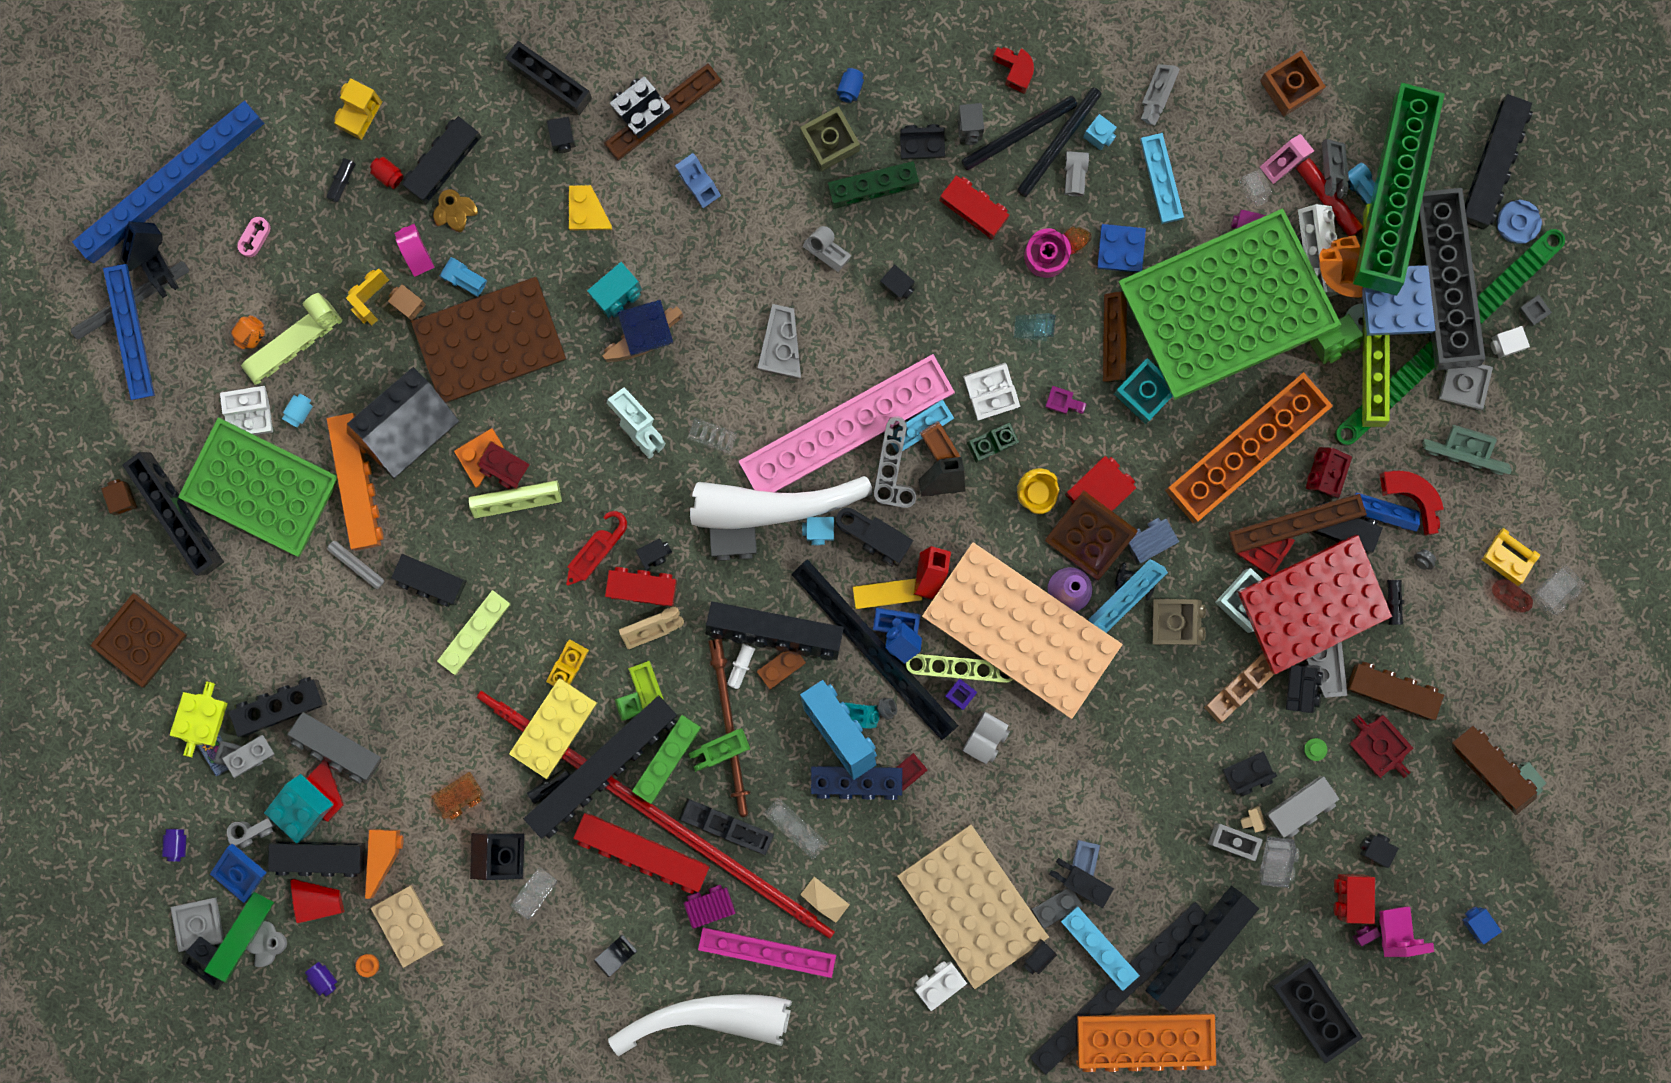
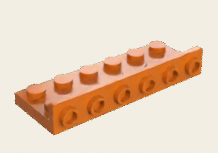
M1215 1014L1077 1016L1078 1060H1076V1065L1082 1068L1083 1072H1096V1068H1105V1071L1108 1072L1119 1071V1068H1128V1071H1141L1142 1067H1150V1070L1163 1071L1164 1067H1173V1070H1187V1066H1196L1198 1070H1208L1210 1066H1216Z

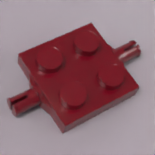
M1359 714L1352 719L1360 731L1357 737L1348 745L1378 778H1381L1392 769H1396L1403 778L1411 773L1403 765L1402 761L1414 748L1383 714L1369 724Z

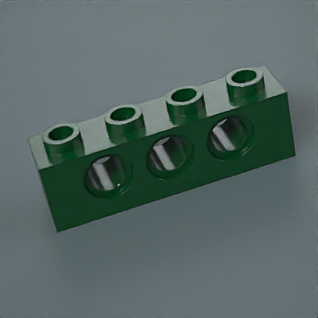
M914 161L828 182V191L833 209L919 188V179Z

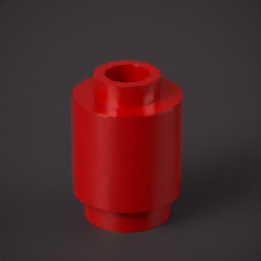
M385 157L376 158L370 165V174L386 187L395 189L404 178L401 170Z

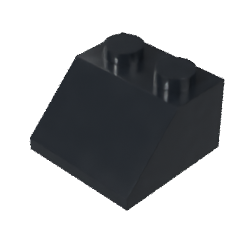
M471 833L470 879H523L524 833Z

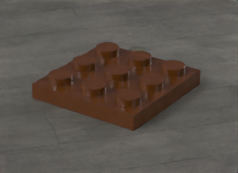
M1083 490L1045 541L1099 581L1134 538L1138 530Z
M133 593L90 646L139 686L145 688L186 638L187 634L138 594Z

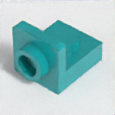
M845 702L850 711L849 716L852 721L856 719L862 728L877 727L880 718L877 705Z

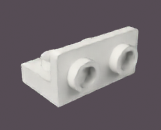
M943 961L934 968L935 973L930 977L925 975L916 982L917 987L915 991L931 1011L967 984L951 961L947 964Z

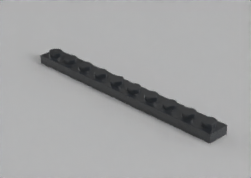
M808 559L791 574L836 625L844 627L843 632L941 740L945 739L959 726L900 660L888 652L885 648L886 645Z
M1193 902L1129 963L1140 976L1125 990L1122 991L1113 980L1108 982L1030 1056L1032 1061L1045 1075L1078 1045L1077 1016L1110 1015L1185 943L1195 928L1207 916L1196 902Z

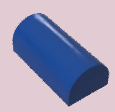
M876 607L873 630L888 632L892 627H897L904 622L918 634L921 614Z

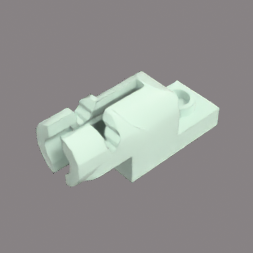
M625 387L607 400L608 406L621 419L620 427L637 446H640L641 451L649 459L653 457L655 450L659 453L664 448L666 443L652 426L654 419Z

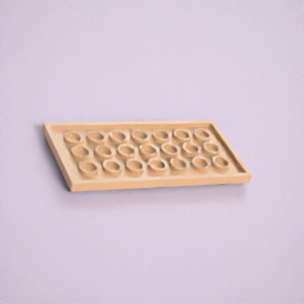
M974 542L922 615L924 619L1070 719L1077 713L1123 645Z

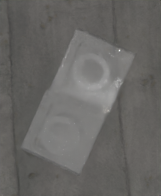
M539 867L520 891L511 908L529 920L543 904L545 897L555 887L557 880Z

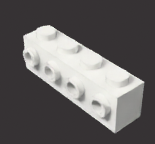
M1315 204L1299 209L1298 215L1303 249L1327 297L1338 295L1339 293L1331 289L1324 281L1319 265L1321 250L1323 248L1327 250L1331 247L1332 241L1337 240L1332 206Z

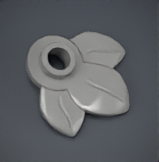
M264 921L254 940L246 949L250 953L255 954L254 966L265 967L270 965L274 961L275 956L286 949L287 939L282 933L276 932L272 923ZM274 939L276 940V946H275V947H273V944H272V942H273Z

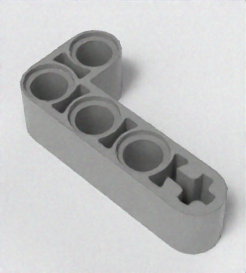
M894 416L888 420L886 425L874 497L882 504L908 508L915 503L916 492L910 486L896 484L907 424L902 417ZM895 421H899V425L903 426V429H899L897 437H902L901 441L896 438H887L888 435L893 436L894 429L890 427V424H895ZM889 443L898 445L899 451L896 454L891 455L887 452L886 446ZM885 465H891L894 468L895 473L892 476H885L883 474L882 468ZM881 487H887L890 490L891 494L888 498H881L879 496L878 490ZM904 491H909L913 498L910 502H903L900 499V494Z

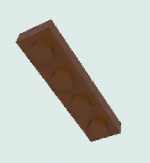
M1122 291L1104 294L1103 382L1126 381L1127 300Z

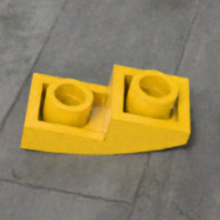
M569 640L546 682L554 686L558 679L561 678L571 685L589 650Z

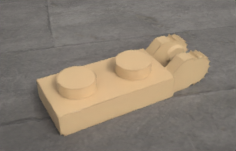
M670 607L664 609L662 614H657L621 628L619 632L627 649H631L682 627L684 620L682 616H679L680 611L678 608Z

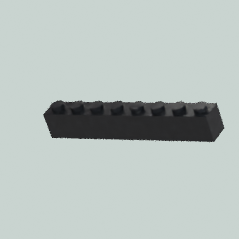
M658 695L523 818L524 821L541 839L553 837L559 831L557 828L559 824L563 821L568 823L576 815L574 811L579 806L584 808L593 800L591 797L593 793L597 790L602 792L610 784L608 780L613 775L618 777L627 769L625 764L628 761H636L644 753L642 749L647 744L652 746L661 738L658 734L662 730H670L677 723L675 719L678 715Z

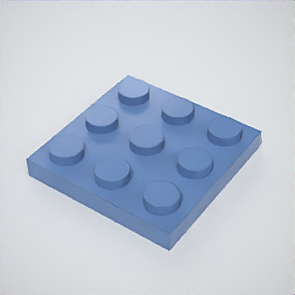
M1428 265L1408 266L1404 285L1397 296L1363 287L1362 294L1367 336L1433 333L1435 331Z

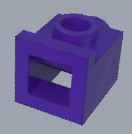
M959 678L944 697L959 709L964 710L977 692Z

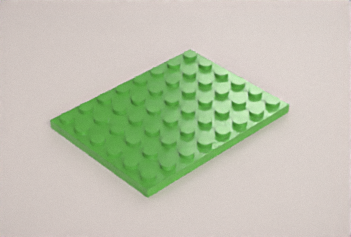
M1283 208L1119 281V286L1174 400L1341 327V323Z

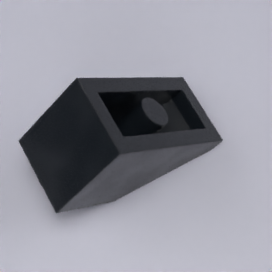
M128 222L120 261L122 265H128L129 271L134 270L157 254L158 247L162 244L163 236L155 223Z

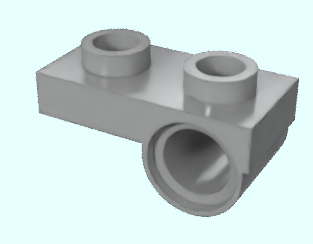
M826 226L819 227L802 246L837 272L846 265L852 256L833 242L834 233Z
M261 735L222 759L235 779L253 767L263 764L265 759H271L275 754L264 736Z
M270 818L252 827L245 821L234 822L227 828L228 841L230 845L234 844L236 847L239 846L243 849L253 843L252 839L260 835L263 838L273 832L272 828L277 825ZM238 826L244 829L242 838H239L235 833Z

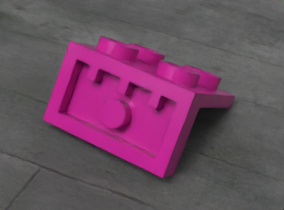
M1410 907L1380 911L1379 922L1381 925L1384 957H1410L1434 952L1433 943H1424V939H1414Z

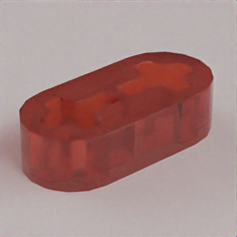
M1502 579L1493 584V595L1514 611L1524 613L1532 608V597L1511 581ZM1506 584V590L1510 592L1511 595H1508L1507 593L1501 595L1500 588H1498L1499 585L1503 586ZM1514 597H1517L1518 599L1525 598L1524 603L1526 604V607L1522 606L1519 608V602L1515 600Z

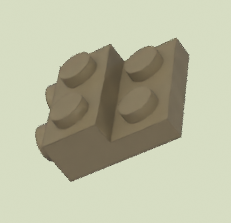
M1153 599V644L1201 646V641H1205L1206 637L1205 627H1201V618L1206 616V607L1202 605V601L1196 599Z

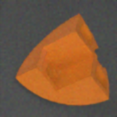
M1356 236L1334 240L1330 248L1327 250L1323 248L1319 255V265L1322 277L1331 289L1344 296L1358 298L1362 297L1363 287L1353 284L1361 248Z

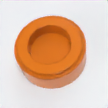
M372 954L362 955L356 962V971L362 977H371L379 970V961Z

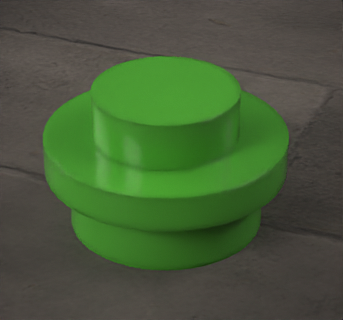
M1313 738L1305 744L1304 752L1310 760L1319 761L1326 756L1327 746L1323 740Z

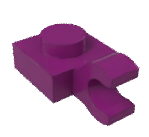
M1052 386L1045 408L1065 415L1068 409L1083 414L1086 403L1072 399L1074 392Z

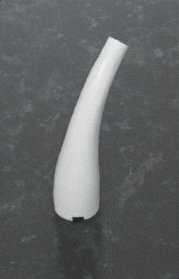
M865 476L828 489L800 493L766 492L736 486L698 482L692 497L696 498L694 508H690V519L692 525L714 529H740L801 520L842 508L871 495L873 490L870 481Z
M737 994L688 1000L662 1008L638 1019L608 1038V1041L616 1055L620 1056L637 1046L636 1040L652 1032L675 1026L693 1025L782 1046L783 1039H779V1036H782L783 1032L786 1033L791 1010L786 1009V1006L790 1007L792 1001L774 996Z

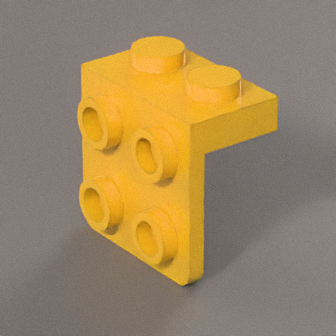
M381 269L370 271L365 276V281L361 285L351 288L346 297L354 306L350 310L364 324L368 321L373 325L378 321L364 303L389 281Z

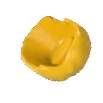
M1032 469L1019 480L1017 495L1020 504L1032 513H1047L1054 507L1060 489L1057 477L1047 469Z

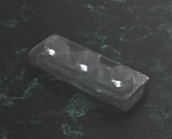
M779 797L764 812V815L812 860L828 844L824 838Z

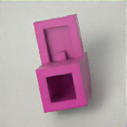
M415 224L395 232L396 242L414 277L435 268Z

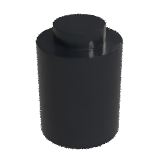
M1040 939L1023 958L1025 961L1023 966L1032 975L1035 972L1040 974L1057 954Z

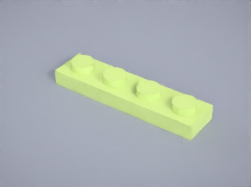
M492 590L437 662L456 675L511 604Z

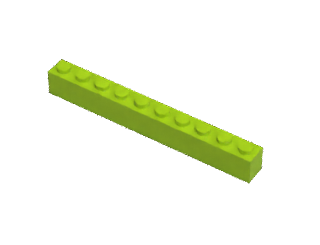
M1367 204L1363 211V235L1370 204ZM1363 303L1362 427H1386L1390 421V335L1367 336Z

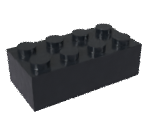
M1303 959L1268 983L1319 1060L1325 1064L1363 1039L1311 960Z

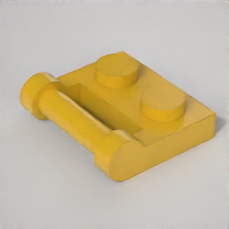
M1502 528L1488 548L1482 561L1515 585L1520 586L1534 563L1539 559L1540 554L1535 550L1532 552L1510 536L1509 531ZM1502 542L1508 544L1514 550H1516L1521 555L1526 557L1527 560L1524 562L1518 556H1516L1507 548L1502 546Z

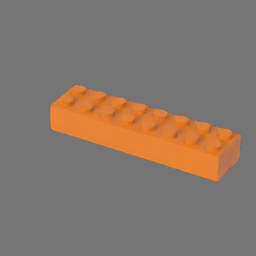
M1303 372L1170 485L1165 492L1193 524L1197 523L1333 407V405Z

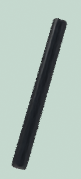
M1091 88L1021 183L1017 191L1022 196L1027 197L1101 97L1102 93L1097 88Z
M1073 95L1067 97L962 159V165L966 170L972 169L1074 109L1078 105L1077 100Z

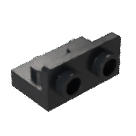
M930 124L926 128L908 125L904 129H900L901 160L945 158V127H940L938 124Z
M1264 751L1222 769L1234 795L1240 794V797L1252 793V788L1260 785L1262 788L1272 784V779L1277 777Z
M199 937L187 949L181 964L218 990L224 982L204 972L218 949L203 937Z

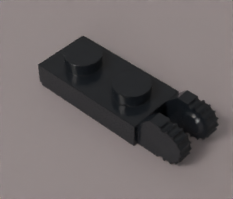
M159 249L156 255L141 264L150 283L162 298L167 296L166 290L162 287L167 282L174 290L179 288L173 278L174 275Z
M1058 858L1056 863L1070 870L1067 878H1064L1060 873L1052 870L1049 875L1062 882L1067 888L1104 908L1114 888L1077 866H1072Z

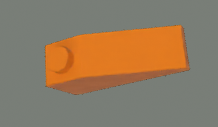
M369 830L365 899L374 898L399 854V849L403 848L404 837L400 835V830Z

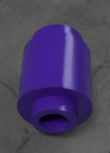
M166 829V833L163 835L162 857H167V861H181V857H186L187 835H184V829Z
M320 962L305 972L306 980L318 996L324 994L327 997L337 989L335 984L338 981L325 965L322 966Z

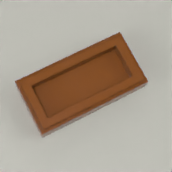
M939 421L919 433L936 461L939 459L961 457Z

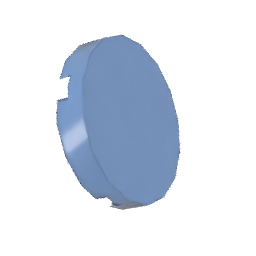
M1515 200L1504 205L1499 211L1496 220L1497 229L1501 236L1508 242L1515 244L1527 243L1534 239L1540 232L1542 219L1537 207L1524 200Z

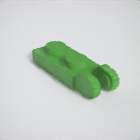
M741 728L702 745L701 748L689 753L690 759L697 758L704 754L706 761L694 766V770L697 772L750 750V746Z

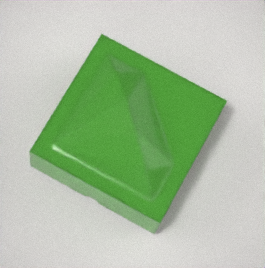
M637 692L615 699L621 721L635 717L643 710Z

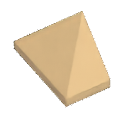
M815 877L800 894L819 912L835 923L850 905Z

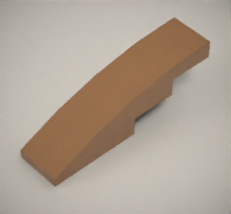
M1260 654L1204 707L1219 724L1274 675L1269 668L1264 654Z

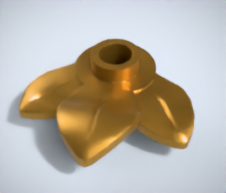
M447 189L440 194L439 205L434 210L433 217L437 226L447 222L452 229L462 232L466 225V216L477 215L478 209L470 198L460 197L455 190ZM446 197H453L454 203L448 205L445 201Z

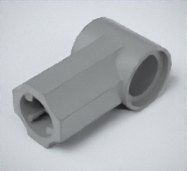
M1066 151V167L1064 168L1066 171L1065 195L1083 196L1089 153Z

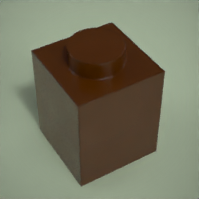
M117 479L108 482L107 487L101 488L110 514L117 516L137 508L129 483Z

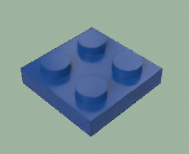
M1102 224L1097 269L1135 273L1142 271L1146 228Z
M231 844L226 848L210 875L245 903L267 872L234 844Z

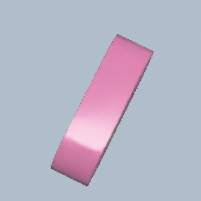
M255 217L249 222L238 242L240 253L246 257H253L259 252L270 232L268 221L262 217ZM263 222L264 230H259L256 236H254L257 231L255 225H260ZM252 238H254L251 243V245L254 247L253 250L248 249L247 252H245L246 248L244 247V244H249Z

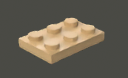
M412 885L371 908L403 968L444 945Z

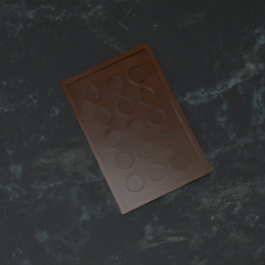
M537 277L411 321L434 388L445 403L567 360Z

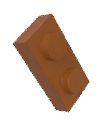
M782 652L759 669L757 673L768 688L772 689L806 664V662L797 652Z

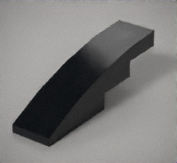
M687 798L679 817L681 821L766 855L774 836L771 832Z

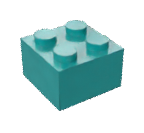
M620 262L588 289L587 292L608 318L611 316L615 318L624 311L623 306L629 301L633 303L641 296L639 292L642 291L639 281Z
M1148 358L1114 393L1145 424L1172 398V394L1160 369Z
M300 774L283 787L264 814L297 844L311 834L334 804Z

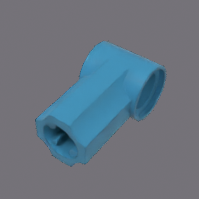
M1359 163L1348 171V184L1350 185L1349 189L1353 192L1355 191L1364 204L1367 205L1371 204L1375 182L1372 180L1369 168L1364 163Z
M450 257L439 276L445 281L448 280L453 283L452 285H458L478 297L483 291L487 280L467 269L468 267L460 261Z

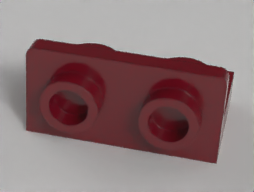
M490 441L477 462V465L481 467L479 470L481 473L490 478L492 475L500 479L498 483L508 489L511 486L517 489L519 481L530 465Z
M1319 447L1314 456L1311 472L1307 478L1306 489L1318 491L1332 498L1339 499L1352 456L1332 447Z

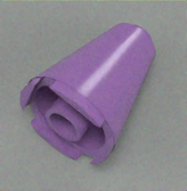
M1072 567L1063 568L1057 571L1049 580L1048 594L1073 611H1078L1084 608L1090 601L1092 584L1089 577L1083 571ZM1071 584L1076 586V591L1071 588Z

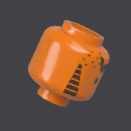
M251 315L241 317L231 331L232 337L235 339L233 341L234 344L241 349L246 347L255 348L265 335L264 324Z

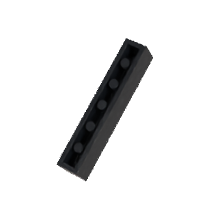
M1509 94L1501 100L1465 202L1467 224L1483 230L1489 225H1493L1497 213L1494 212L1496 205L1501 203L1504 192H1502L1503 185L1508 183L1511 176L1509 168L1511 164L1515 163L1518 156V151H1516L1518 143L1521 144L1525 137L1526 131H1523L1525 123H1529L1533 111L1530 110L1532 102Z
M711 601L705 635H709L714 639H730L735 643H751L760 648L772 647L781 652H797L802 656H818L823 660L830 661L838 660L844 627Z
M1231 885L1145 991L1169 1012L1174 1014L1259 908Z

